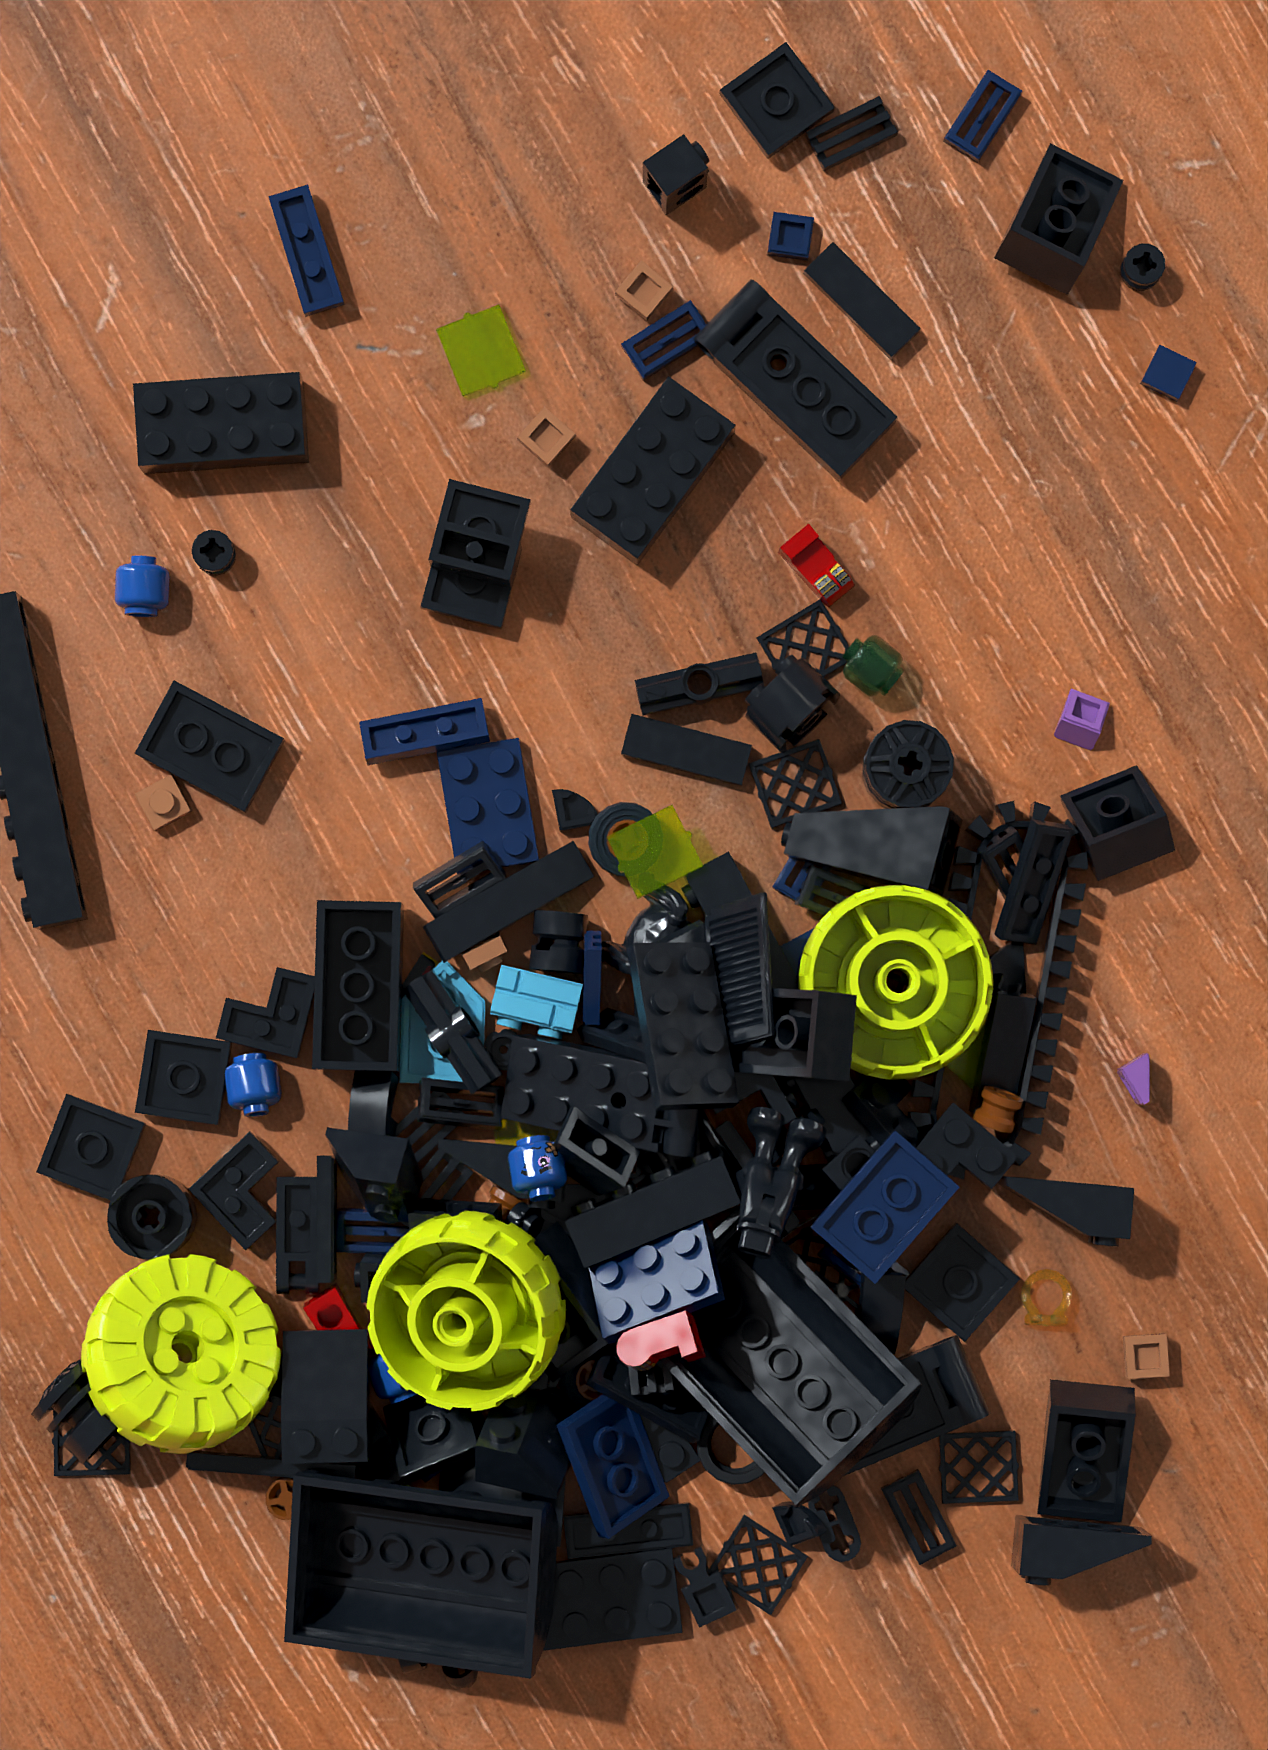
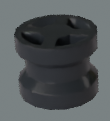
M1141 243L1133 246L1127 252L1120 266V275L1123 282L1129 288L1136 291H1145L1152 288L1159 281L1165 269L1163 253L1151 244Z
M204 531L193 542L191 550L193 559L205 573L215 576L225 574L234 565L236 560L235 546L228 536L221 531Z

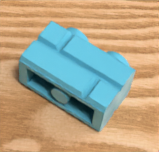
M501 965L490 1014L498 1016L497 1025L521 1030L522 1023L524 1022L539 1026L537 1032L539 1035L562 1040L563 1032L570 1034L573 1032L583 984Z

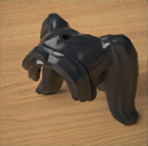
M649 872L639 875L638 890L650 903V906L640 911L626 933L623 944L601 941V961H606L612 967L631 975L627 954L629 946L633 943H653L692 924L686 920L688 905L681 894L673 888L655 881L654 874Z

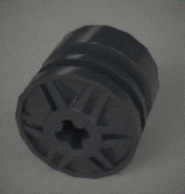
M902 720L886 726L874 737L863 757L862 778L869 795L878 805L886 809L928 807L946 790L953 776L954 757L948 741L936 728L922 721ZM907 755L914 756V764L920 766V769L913 770L910 776L903 774L904 767L898 764V760L904 761Z
M80 1359L74 1363L72 1362L45 1389L39 1404L31 1415L39 1422L54 1409L58 1415L46 1429L53 1433L68 1423L73 1430L66 1438L63 1446L82 1464H85L117 1432L118 1427L106 1415L101 1416L88 1394L91 1388L87 1373L82 1372Z

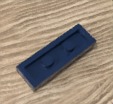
M308 184L268 196L305 317L345 305Z
M482 698L359 722L365 759L368 766L490 742Z

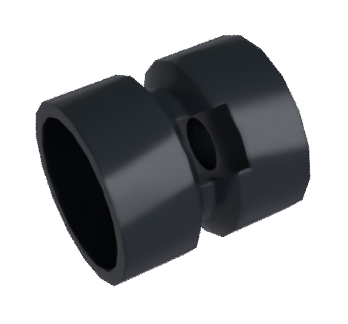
M535 910L532 933L538 937V942L531 946L529 969L583 974L584 950L579 947V943L584 940V934L587 931L588 915Z

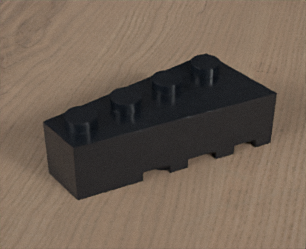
M712 1149L689 1158L688 1160L691 1165L675 1172L674 1167L669 1166L649 1175L651 1179L649 1183L636 1187L634 1182L626 1184L624 1188L612 1191L611 1198L598 1203L593 1198L572 1207L573 1214L565 1220V1224L584 1268L741 1204V1198L732 1177L734 1173L725 1152L714 1156Z

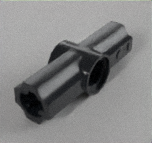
M755 652L707 664L696 663L685 669L634 681L642 716L692 704L703 705L714 699L750 692L763 683V677L757 653ZM695 674L706 675L711 682V688L707 693L697 695L689 690L687 685L688 679Z
M434 970L421 975L403 989L406 998L427 1026L425 1031L440 1055L450 1061L472 1095L486 1088L503 1075L492 1055L479 1039L481 1034L466 1010L461 1005L457 1006Z

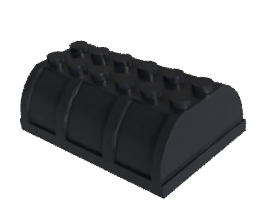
M739 1205L711 1232L725 1300L690 1313L694 1316L706 1357L689 1362L681 1357V1353L659 1360L796 1506L800 1507L836 1484L903 1418L914 1403L923 1385L782 1239L780 1243L774 1244L770 1259H763L740 1252L738 1244L741 1234L736 1231L739 1224Z
M308 1469L303 1472L299 1471L293 1475L284 1642L531 1679L536 1674V1666L546 1643L553 1614L558 1541L556 1511L551 1503L535 1500L531 1503L483 1497L478 1492L464 1490L454 1493L404 1486L397 1481L385 1479L367 1481L331 1476L319 1470Z

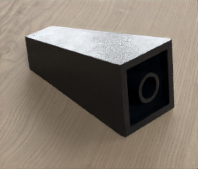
M943 806L794 813L792 823L787 822L784 827L781 845L785 847L784 854L790 858L797 859V861L826 867L837 872L885 885L917 887L942 897L963 820L950 808Z

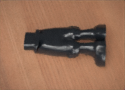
M755 1107L749 1112L747 1125L755 1138L756 1151L755 1157L749 1159L742 1169L744 1184L741 1195L739 1224L736 1231L741 1234L738 1244L740 1252L763 1259H770L774 1244L780 1243L782 1239V1233L792 1212L796 1196L804 1188L803 1175L799 1170L802 1159L809 1151L817 1149L823 1144L826 1137V1128L811 1119L800 1118L793 1120L787 1129L781 1164L777 1170H774L773 1157L777 1143L782 1135L785 1118L779 1111L772 1108Z

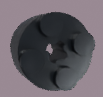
M789 655L780 663L775 670L778 676L767 686L763 683L759 684L745 699V702L749 705L746 709L745 718L781 753L787 751L786 742L789 741L795 746L810 734L826 717L827 713L822 708L827 701L830 700L835 705L840 697V693L806 659H797L794 655Z
M161 1174L142 1175L123 1183L112 1195L107 1214L108 1231L114 1243L124 1253L140 1259H154L177 1252L189 1241L197 1222L196 1206L190 1192L176 1179ZM146 1207L150 1210L159 1209L160 1214L157 1219L160 1224L158 1226L156 1224L146 1225L143 1220L147 1217V1213L144 1210Z

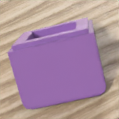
M1071 689L1056 726L1054 736L1082 748L1092 750L1101 733L1110 703Z
M1143 1053L1117 1069V1074L1134 1102L1138 1105H1145L1150 1099L1149 1054Z

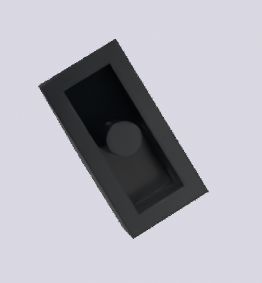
M575 1106L569 1109L554 1143L556 1150L564 1158L567 1175L598 1196L624 1188L640 1154L637 1148Z

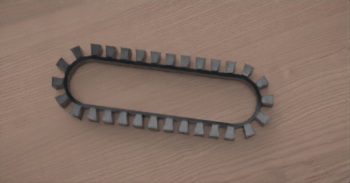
M1014 801L998 804L994 809L1002 824L1001 826L991 831L979 815L965 831L981 841L978 848L983 844L987 847L992 838L1004 832L1010 826L1014 829L1028 830L1031 819L1044 821L1051 807L1034 801L1030 807L1029 821H1016ZM1069 819L1062 823L1068 824L1074 830L1072 836L1079 833ZM958 846L955 848L953 865H973L971 878L956 872L951 873L948 891H968L966 904L952 898L947 900L971 920L982 858L978 850L974 852ZM1087 852L1070 857L1065 856L1056 883L1036 993L1037 1001L1018 1096L1024 1101L1021 1109L1015 1111L1013 1132L1009 1133L1002 1142L1018 1156L1014 1162L1016 1166H1020L1031 1154L1014 1142L1020 1130L1023 1129L1036 1135H1041L1044 1118H1023L1026 1103L1040 1109H1046L1048 1092H1028L1030 1077L1044 1083H1050L1053 1065H1033L1035 1051L1049 1057H1055L1058 1039L1037 1038L1040 1026L1055 1032L1060 1031L1063 1013H1042L1044 1000L1059 1006L1065 1003L1067 987H1047L1049 974L1063 980L1069 979L1072 961L1051 960L1054 948L1067 954L1074 953L1077 935H1056L1058 923L1071 928L1079 926L1081 909H1061L1063 897L1078 903L1083 901L1086 883H1065L1068 870H1088ZM944 1067L935 1071L933 1086L913 1080L910 1097H930L928 1113L908 1112V1117L913 1120L917 1128L928 1124L932 1128L937 1121L936 1111ZM957 1164L949 1175L964 1180L966 1170Z

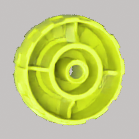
M888 885L866 889L851 895L834 906L813 929L802 953L798 971V989L857 995L851 1069L864 1075L887 1080L912 1079L930 1074L948 1065L958 1058L976 1039L989 1012L993 992V971L981 934L969 917L954 904L928 890L905 885ZM891 970H900L907 975L908 987L903 993H895L888 988L886 977Z
M464 1211L456 1216L444 1213L415 1226L391 1247L382 1260L369 1288L366 1308L370 1310L371 1321L367 1328L376 1354L381 1355L389 1368L387 1372L405 1390H412L424 1397L426 1403L448 1410H452L453 1407L471 1408V1411L475 1412L498 1407L504 1400L517 1397L541 1376L551 1362L559 1345L560 1335L565 1326L566 1300L561 1299L558 1284L561 1278L549 1255L544 1256L541 1250L534 1244L535 1239L512 1222L508 1225L496 1220L492 1214Z
M190 1254L187 1258L170 1259V1255H165L143 1262L119 1277L107 1289L88 1320L85 1340L82 1343L81 1350L82 1372L87 1373L91 1388L88 1394L100 1415H106L118 1427L117 1432L139 1446L148 1444L158 1447L162 1453L172 1454L191 1453L196 1450L215 1447L242 1431L257 1416L266 1404L271 1389L277 1380L281 1350L277 1347L276 1335L279 1330L270 1306L262 1302L261 1298L254 1291L257 1287L237 1270L231 1271L216 1264V1259Z

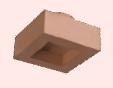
M641 260L615 291V296L647 321L672 292L673 286Z
M544 407L519 434L517 440L549 467L572 442L576 434Z
M172 774L135 793L154 831H158L192 812Z
M498 933L463 952L462 956L470 970L479 967L480 971L483 972L503 961L501 954L507 952V948Z
M1167 1334L1123 1336L1125 1375L1127 1379L1170 1376Z

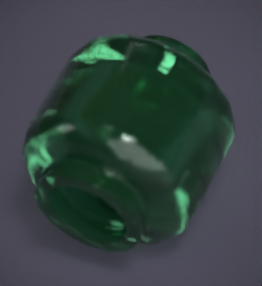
M877 635L869 636L864 642L856 638L842 655V658L847 661L843 668L844 678L869 697L876 696L878 693L885 696L905 671L900 667L903 661L902 655Z

